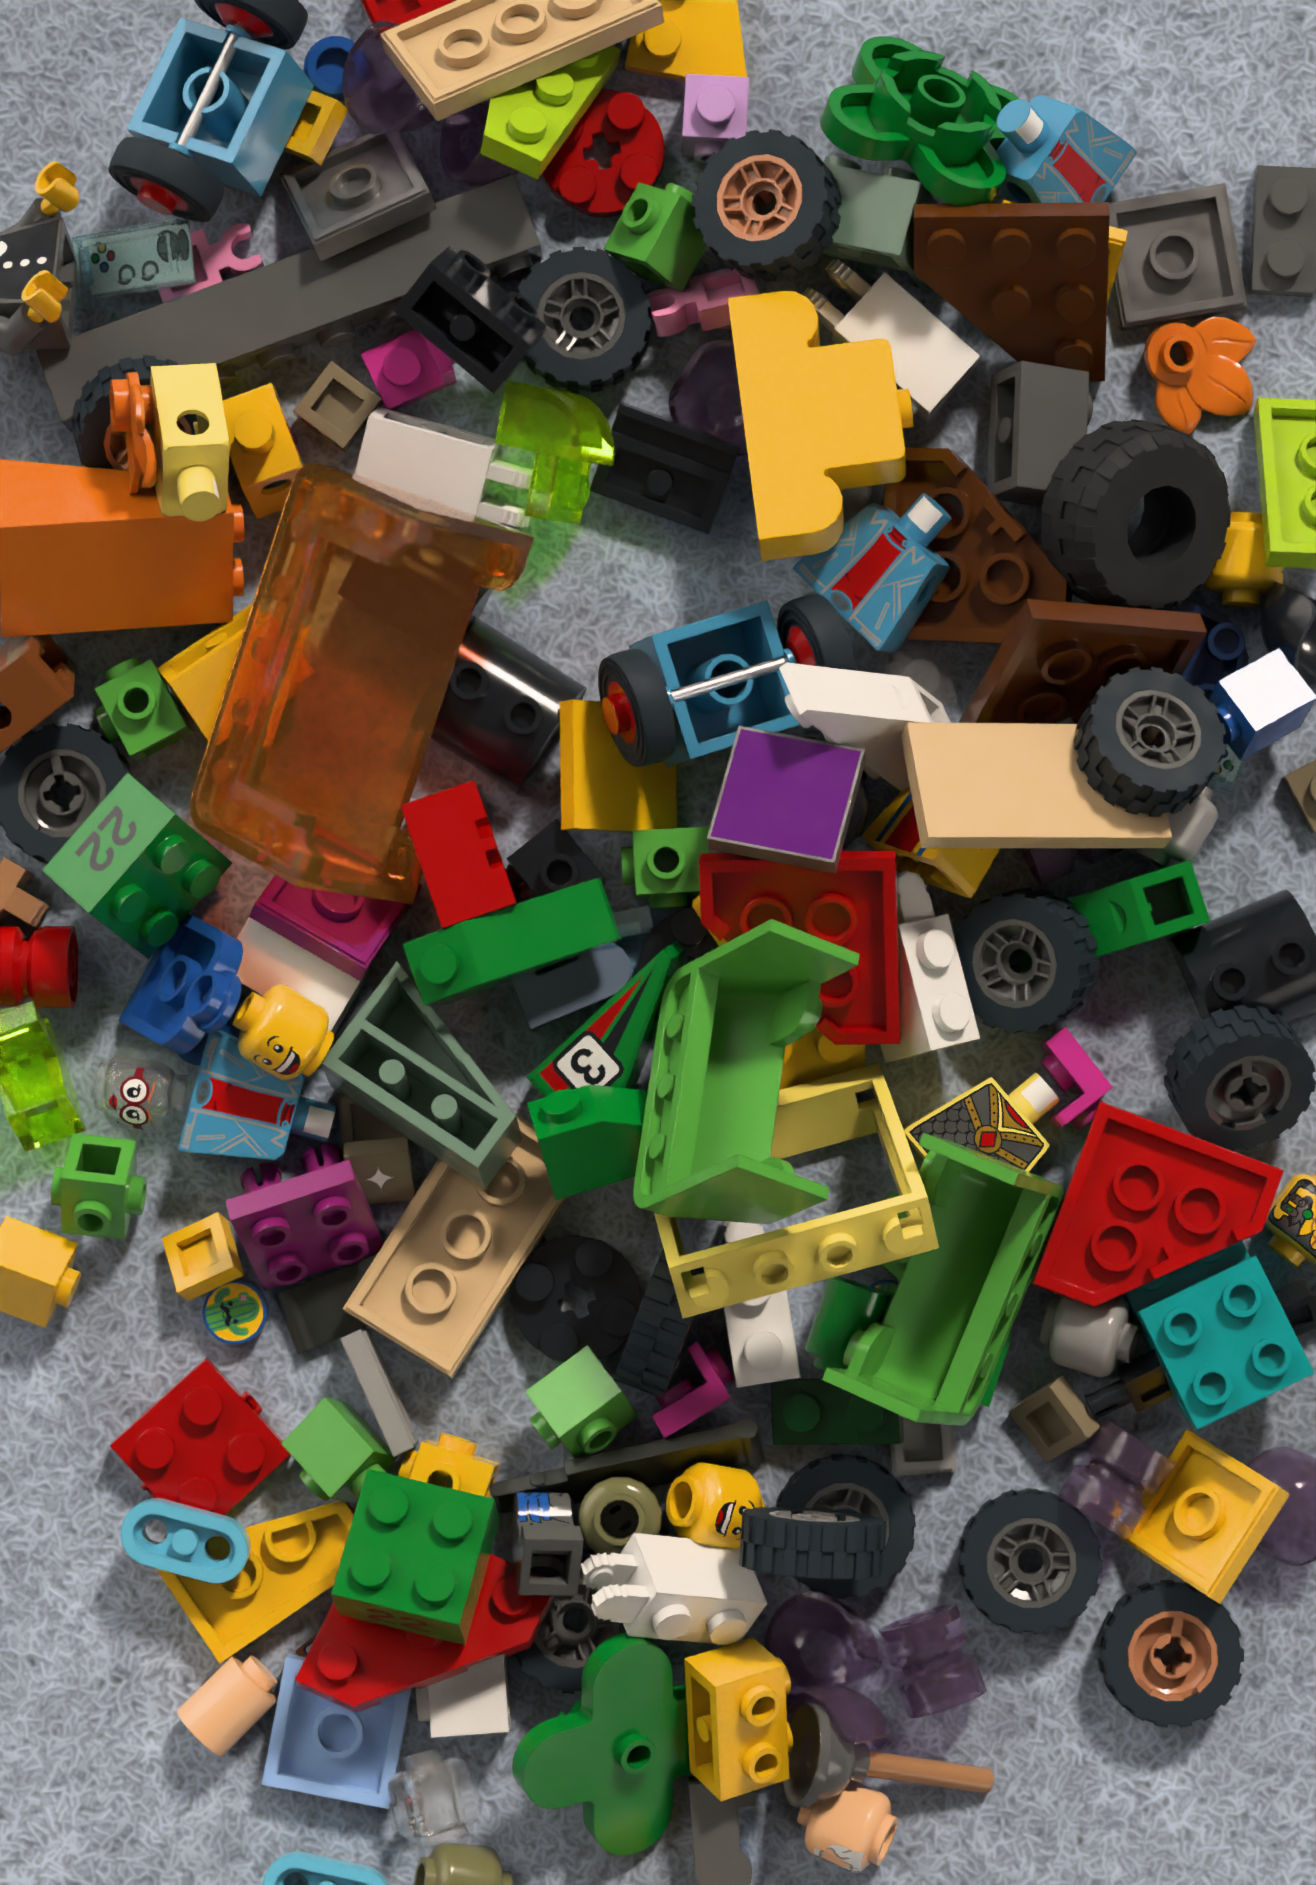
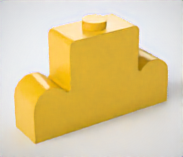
M777 291L728 298L761 562L815 555L828 551L838 542L843 533V498L840 490L896 483L902 481L905 477V444L902 428L914 427L909 388L897 390L891 345L885 339L819 347L818 315L814 305L804 295L795 291Z

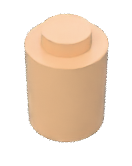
M232 1655L177 1710V1714L190 1732L214 1754L222 1757L277 1702L278 1699L271 1689L278 1681L254 1656L250 1655L245 1661H242L237 1656Z

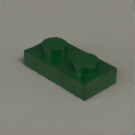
M822 1378L789 1379L771 1382L773 1445L901 1444L904 1442L903 1416L822 1380Z

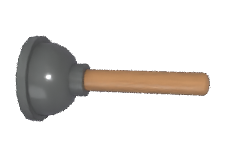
M804 1702L797 1707L789 1722L793 1736V1748L788 1752L789 1779L782 1781V1787L788 1803L796 1807L808 1808L815 1802L834 1798L848 1786L850 1781L861 1783L865 1777L983 1794L990 1792L994 1784V1775L989 1768L869 1751L867 1744L855 1742L852 1732L844 1721L835 1715L828 1714L824 1706L817 1703Z

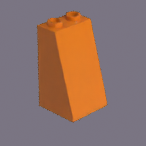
M0 459V630L2 638L232 622L233 597L243 596L242 562L240 558H233L234 543L244 542L242 505L240 503L231 504L228 494L227 509L209 520L193 521L185 516L168 517L161 514L155 486L142 488L143 473L141 475L140 490L137 494H130V472L127 470Z

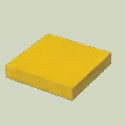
M575 699L560 701L561 830L632 833L635 830L677 828V765L666 767L664 760L644 767L630 765L618 750L603 716L601 701Z
M1186 1429L1118 1537L1209 1598L1221 1604L1290 1493Z

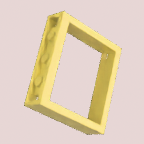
M879 1063L779 1090L770 1157L782 1159L878 1132L900 1196L687 1255L676 1217H666L654 1213L683 1319L939 1248L928 1196ZM874 1088V1099L857 1103L855 1093ZM905 1211L907 1217L899 1219L897 1213ZM700 1267L704 1268L705 1273L691 1275L690 1270Z

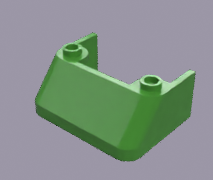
M770 919L680 967L673 974L665 988L660 1006L636 1166L633 1197L635 1204L639 1208L666 1217L768 1225L828 1200L829 1187L795 1175L793 1167L789 1162L777 1157H770L785 1046L799 1040L804 1034L810 1033L816 1027L822 1012V1001L819 998L821 984L858 966L859 953Z
M923 1133L919 1146L930 1151L921 1165L919 1174L929 1203H931L930 1209L939 1248L909 1257L883 1323L875 1322L866 1331L857 1330L851 1337L844 1353L843 1363L848 1368L837 1369L827 1367L822 1380L917 1423L964 1426L974 1416L984 1397L1051 1234L1063 1201L1064 1188L1062 1185L953 1141Z

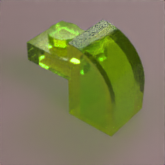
M506 380L495 443L536 452L524 516L548 521L580 524L583 508L590 495L589 475L591 464L613 466L614 442L610 426L604 414L591 400L580 394Z
M33 1001L17 1007L0 1010V1095L6 1119L25 1152L70 1137L72 1133L78 1134L86 1131L78 1096L58 1038L48 1017L42 1018Z

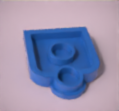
M188 914L178 925L173 937L161 945L153 954L118 1021L177 1054L188 1053L200 1042L205 1032L213 1033L222 1028L237 1007L241 994V981L236 974L243 956L242 943L237 938Z

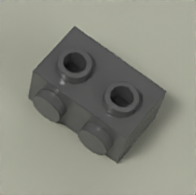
M1020 361L991 375L987 487L999 501L1042 507L1044 495L1047 493L1052 480L1051 476L1059 462L1070 452L1069 450L1073 448V445L1087 434V426L1093 413V400L1089 394V372Z

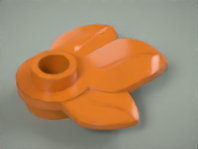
M1211 317L1199 322L1194 327L1175 322L1162 325L1151 333L1145 344L1144 361L1148 372L1157 381L1155 393L1157 412L1169 427L1190 435L1199 423L1203 411L1224 417L1249 413L1253 405L1252 385L1245 369L1238 364L1252 350L1256 343V338L1249 329L1228 318ZM1174 343L1180 344L1185 350V360L1180 366L1174 364L1170 358V349Z
M137 372L126 373V379L110 380V418L113 432H126L130 494H137L141 487L142 473L144 474L142 488L154 486L158 475L154 443L145 428V425L153 424V394L151 385H140Z

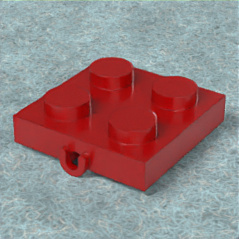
M208 1357L204 1358L110 1444V1447L143 1482L140 1487L144 1491L146 1490L152 1498L166 1499L225 1515L291 1456L281 1444L283 1440L259 1414L263 1411L260 1404L248 1391L241 1394Z

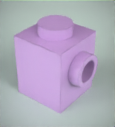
M686 74L682 157H694L696 161L708 164L706 160L713 152H719L725 146V142L733 137L738 139L746 135L749 77Z

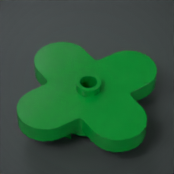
M878 36L866 40L862 44L852 67V77L856 85H844L834 89L826 102L820 117V126L825 136L844 152L861 159L871 161L901 160L908 163L922 185L934 196L949 204L966 206L993 203L1006 177L1005 165L996 152L1006 138L997 126V117L1005 105L1019 98L1003 88L989 84L986 79L974 70H971L968 79L955 71L941 67L946 56L924 51L908 41L888 36Z
M626 1632L610 1637L592 1652L582 1673L580 1686L582 1697L573 1704L567 1715L561 1710L557 1717L541 1722L532 1728L517 1746L512 1762V1771L516 1783L533 1803L547 1809H559L583 1803V1821L587 1831L605 1851L619 1856L639 1853L650 1847L661 1837L672 1816L673 1782L677 1777L691 1773L686 1685L682 1684L673 1687V1673L670 1660L652 1639L628 1636Z

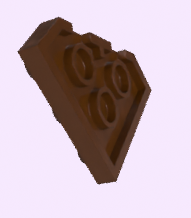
M1109 202L982 203L966 206L914 204V274L1017 362L1027 361L1089 372V381H1105Z
M905 447V477L900 482L885 484L884 506L890 508L901 518L922 493H925L935 500L952 518L929 544L950 566L948 573L905 640L1002 644L1026 599L1072 603L1071 587L1054 568V565L1048 561L1046 552L955 450L948 448Z
M1026 599L958 723L1056 724L1071 717L1072 721L1078 724L1081 716L1100 687H1104L1109 678L1117 673L1123 675L1131 668L1140 667V670H1149L1151 667L1161 668L1163 672L1169 674L1177 673L1182 675L1207 633L1200 613Z

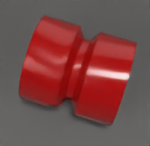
M0 926V1008H20L27 997L31 998L36 1008H74L78 994V941L75 927L43 926L34 931L31 937H26L19 926Z

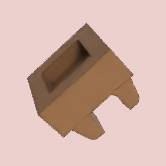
M5 857L0 862V926H2L10 912L28 924L37 927L50 905L23 890L33 873Z

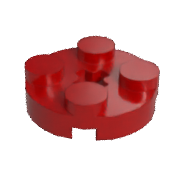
M602 89L542 173L548 188L567 206L577 209L578 212L599 218L621 215L638 183L655 187L664 168L665 144L659 123L636 95L613 89ZM605 137L608 145L617 144L621 148V153L611 156V167L607 169H599L596 160H585L584 151L593 148V139Z

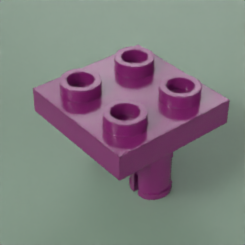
M333 1143L320 1144L324 1159L323 1166L321 1162H318L314 1146L308 1148L301 1156L302 1167L305 1169L306 1174L285 1181H281L282 1175L277 1165L263 1163L259 1164L263 1185L261 1186V1183L257 1182L252 1166L242 1172L240 1176L241 1186L245 1194L225 1200L230 1221L264 1290L278 1285L294 1284L306 1276L339 1265L357 1263L366 1256L378 1253L384 1243L378 1224L350 1160L342 1162V1152L338 1145Z

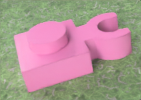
M240 223L229 227L221 236L220 242L212 245L209 244L204 229L189 233L188 241L192 279L157 285L163 303L223 282L221 275L229 272L242 275L263 267L264 263L260 254L251 256L248 259H239L234 255V248L237 243L254 237L249 224Z
M725 268L690 277L688 280L689 288L683 291L663 288L652 291L647 295L649 296L651 318L654 319L657 336L667 337L678 334L689 325L699 322L703 332L717 328L731 329L728 298L760 293L754 278L752 280L743 277L735 269L732 271L730 268Z

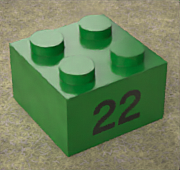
M127 773L42 871L89 914L149 959L161 945L173 937L178 925L196 904L215 889L220 877L231 866L232 862L159 798Z
M367 1469L331 1592L338 1613L466 1645L500 1522L495 1499Z

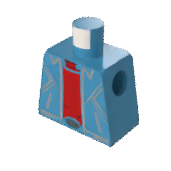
M1043 95L1032 98L1030 103L1023 99L1011 101L1003 107L997 117V126L1006 136L996 151L1006 168V177L1000 190L1005 199L1017 203L1104 202L1137 154L1133 146L1083 110Z
M922 493L901 518L887 506L872 503L843 525V533L833 547L819 554L804 556L792 569L819 595L829 600L836 611L877 651L895 653L905 641L948 573L950 566L929 544L952 518L935 500L925 493Z
M221 1030L208 1034L178 1150L191 1153L282 1160L289 1133L327 1143L336 1105L300 1096L305 1075L301 1073L292 1080H280L248 1061L240 1054L238 1050L239 1038Z

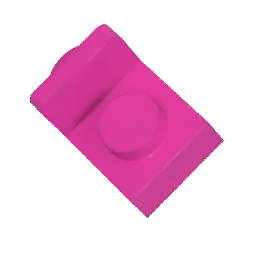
M412 329L361 353V357L382 398L383 404L389 410L396 411L457 382L451 366L456 364V362L416 329Z
M1063 1027L1040 1044L1048 1054L1040 1063L1063 1092L1073 1086L1079 1094L1050 1117V1120L1057 1128H1061L1071 1121L1075 1128L1079 1130L1093 1119L1100 1101L1104 1102L1101 1097L1113 1087L1069 1030Z
M695 1342L686 1348L704 1378V1383L694 1388L690 1379L686 1378L666 1390L663 1399L655 1397L661 1409L652 1413L651 1416L664 1438L731 1399L724 1386L735 1379L716 1347L704 1353L699 1343Z

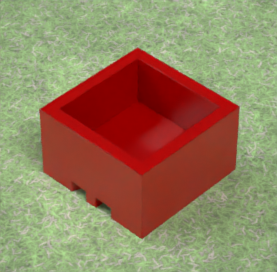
M475 780L400 805L442 929L517 904Z

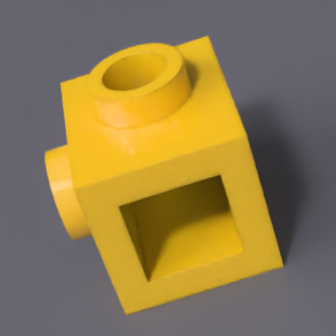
M6 1216L0 1226V1311L46 1328L58 1305L65 1308L69 1307L79 1285L81 1272L72 1269L78 1242Z
M441 1432L438 1442L427 1439L421 1441L418 1451L407 1450L398 1476L490 1498L489 1488L495 1483L501 1463L474 1455L477 1443Z

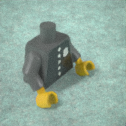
M57 161L47 164L36 179L35 191L43 198H36L18 223L0 232V352L11 356L20 355L26 349L71 348L80 263L64 220L61 217L60 210L63 212L73 210L79 202V193L77 188L74 187L77 180L76 175Z

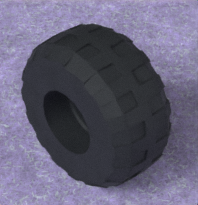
M1131 419V421H1113L1101 425L1100 428L1092 433L1085 434L1073 445V448L1059 462L1051 476L1052 480L1047 493L1044 495L1041 511L1042 530L1040 531L1042 546L1045 549L1048 561L1054 565V568L1067 581L1072 589V594L1089 604L1171 610L1185 602V599L1204 584L1212 574L1211 570L1217 559H1221L1226 546L1224 541L1227 527H1230L1231 510L1228 500V485L1224 472L1219 468L1215 460L1216 457L1205 445L1194 440L1193 436L1172 427ZM1144 496V512L1140 525L1128 540L1127 526L1132 510L1141 497Z

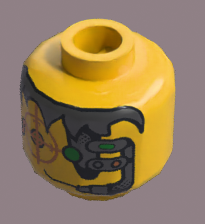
M1303 1173L1295 1174L1291 1177L1273 1200L1265 1222L1266 1227L1274 1234L1267 1245L1296 1268L1299 1267L1304 1259L1316 1265V1173L1313 1177Z

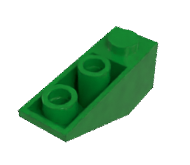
M1191 860L1068 899L1074 904L1073 908L1080 915L1083 914L1089 922L1087 926L1091 935H1095L1098 945L1095 948L1096 957L1210 922ZM1019 949L1022 952V962L1018 965L1021 971L1030 969L1032 967L1030 954L1023 949Z

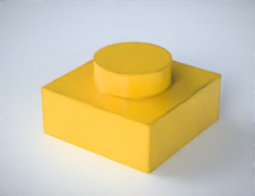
M312 90L283 151L321 166L349 109L337 99Z
M219 1212L162 1238L176 1292L187 1301L244 1276L229 1221Z

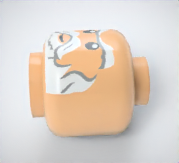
M850 1781L848 1786L834 1798L815 1802L808 1808H800L797 1823L806 1827L804 1841L810 1853L850 1872L858 1873L864 1870L870 1863L877 1866L882 1863L894 1839L898 1818L891 1815V1802L885 1794L859 1782Z

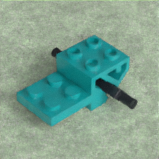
M1243 1241L1127 1292L1123 1296L1130 1305L1135 1324L1141 1328L1140 1335L1149 1352L1133 1359L1130 1363L1120 1365L1117 1368L1120 1380L1093 1393L1086 1394L1084 1398L1094 1419L1097 1421L1099 1418L1132 1403L1137 1412H1142L1174 1397L1193 1431H1196L1313 1375L1315 1372L1297 1337L1316 1328V1286L1310 1288L1304 1279H1300L1274 1292L1257 1256L1250 1257Z

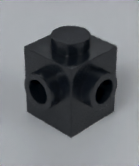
M557 818L507 858L510 866L523 880L521 884L514 888L523 901L596 878H601L603 885L606 883L605 877L566 830H561V823Z

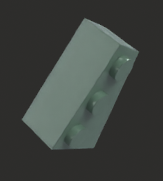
M826 156L824 164L837 181L834 185L840 192L842 205L838 207L841 219L839 228H835L832 238L834 240L828 250L824 249L821 255L858 262L857 271L875 275L877 266L906 271L914 280V287L931 291V288L914 274V204H938L913 172L896 167H885L883 174L862 171L861 165L852 160L838 156ZM776 201L768 204L761 202L758 205V209L762 212V215L772 212Z
M397 961L327 1053L321 1063L322 1068L332 1088L485 1190L522 1140L517 1117L470 1055L466 1054L452 1036L434 1008H431L429 1005L423 1006L419 991Z

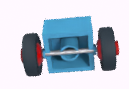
M194 0L205 14L225 27V30L222 31L180 17L126 128L133 137H126L119 143L110 161L108 171L113 179L135 195L148 208L165 215H174L195 222H209L215 215L224 194V186L222 184L261 197L314 87V84L286 51V49L293 48L298 42L308 19L306 9L298 0Z
M812 594L790 600L782 605L778 614L777 628L768 600L648 636L628 645V650L611 654L601 661L598 670V688L605 722L624 759L634 767L649 766L663 760L666 767H670L733 747L738 726L778 733L801 725L793 717L785 703L784 698L790 692L779 669L785 663L855 671L856 665L848 633L838 612L824 596Z

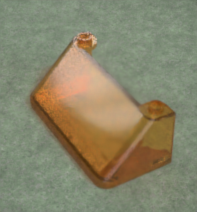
M309 463L303 466L296 473L290 485L192 790L190 813L194 825L202 833L296 887L413 904L423 871L410 833L401 827L404 815L400 805L410 801L480 587L498 591L511 588L524 571L534 537L512 527L342 469L317 463Z

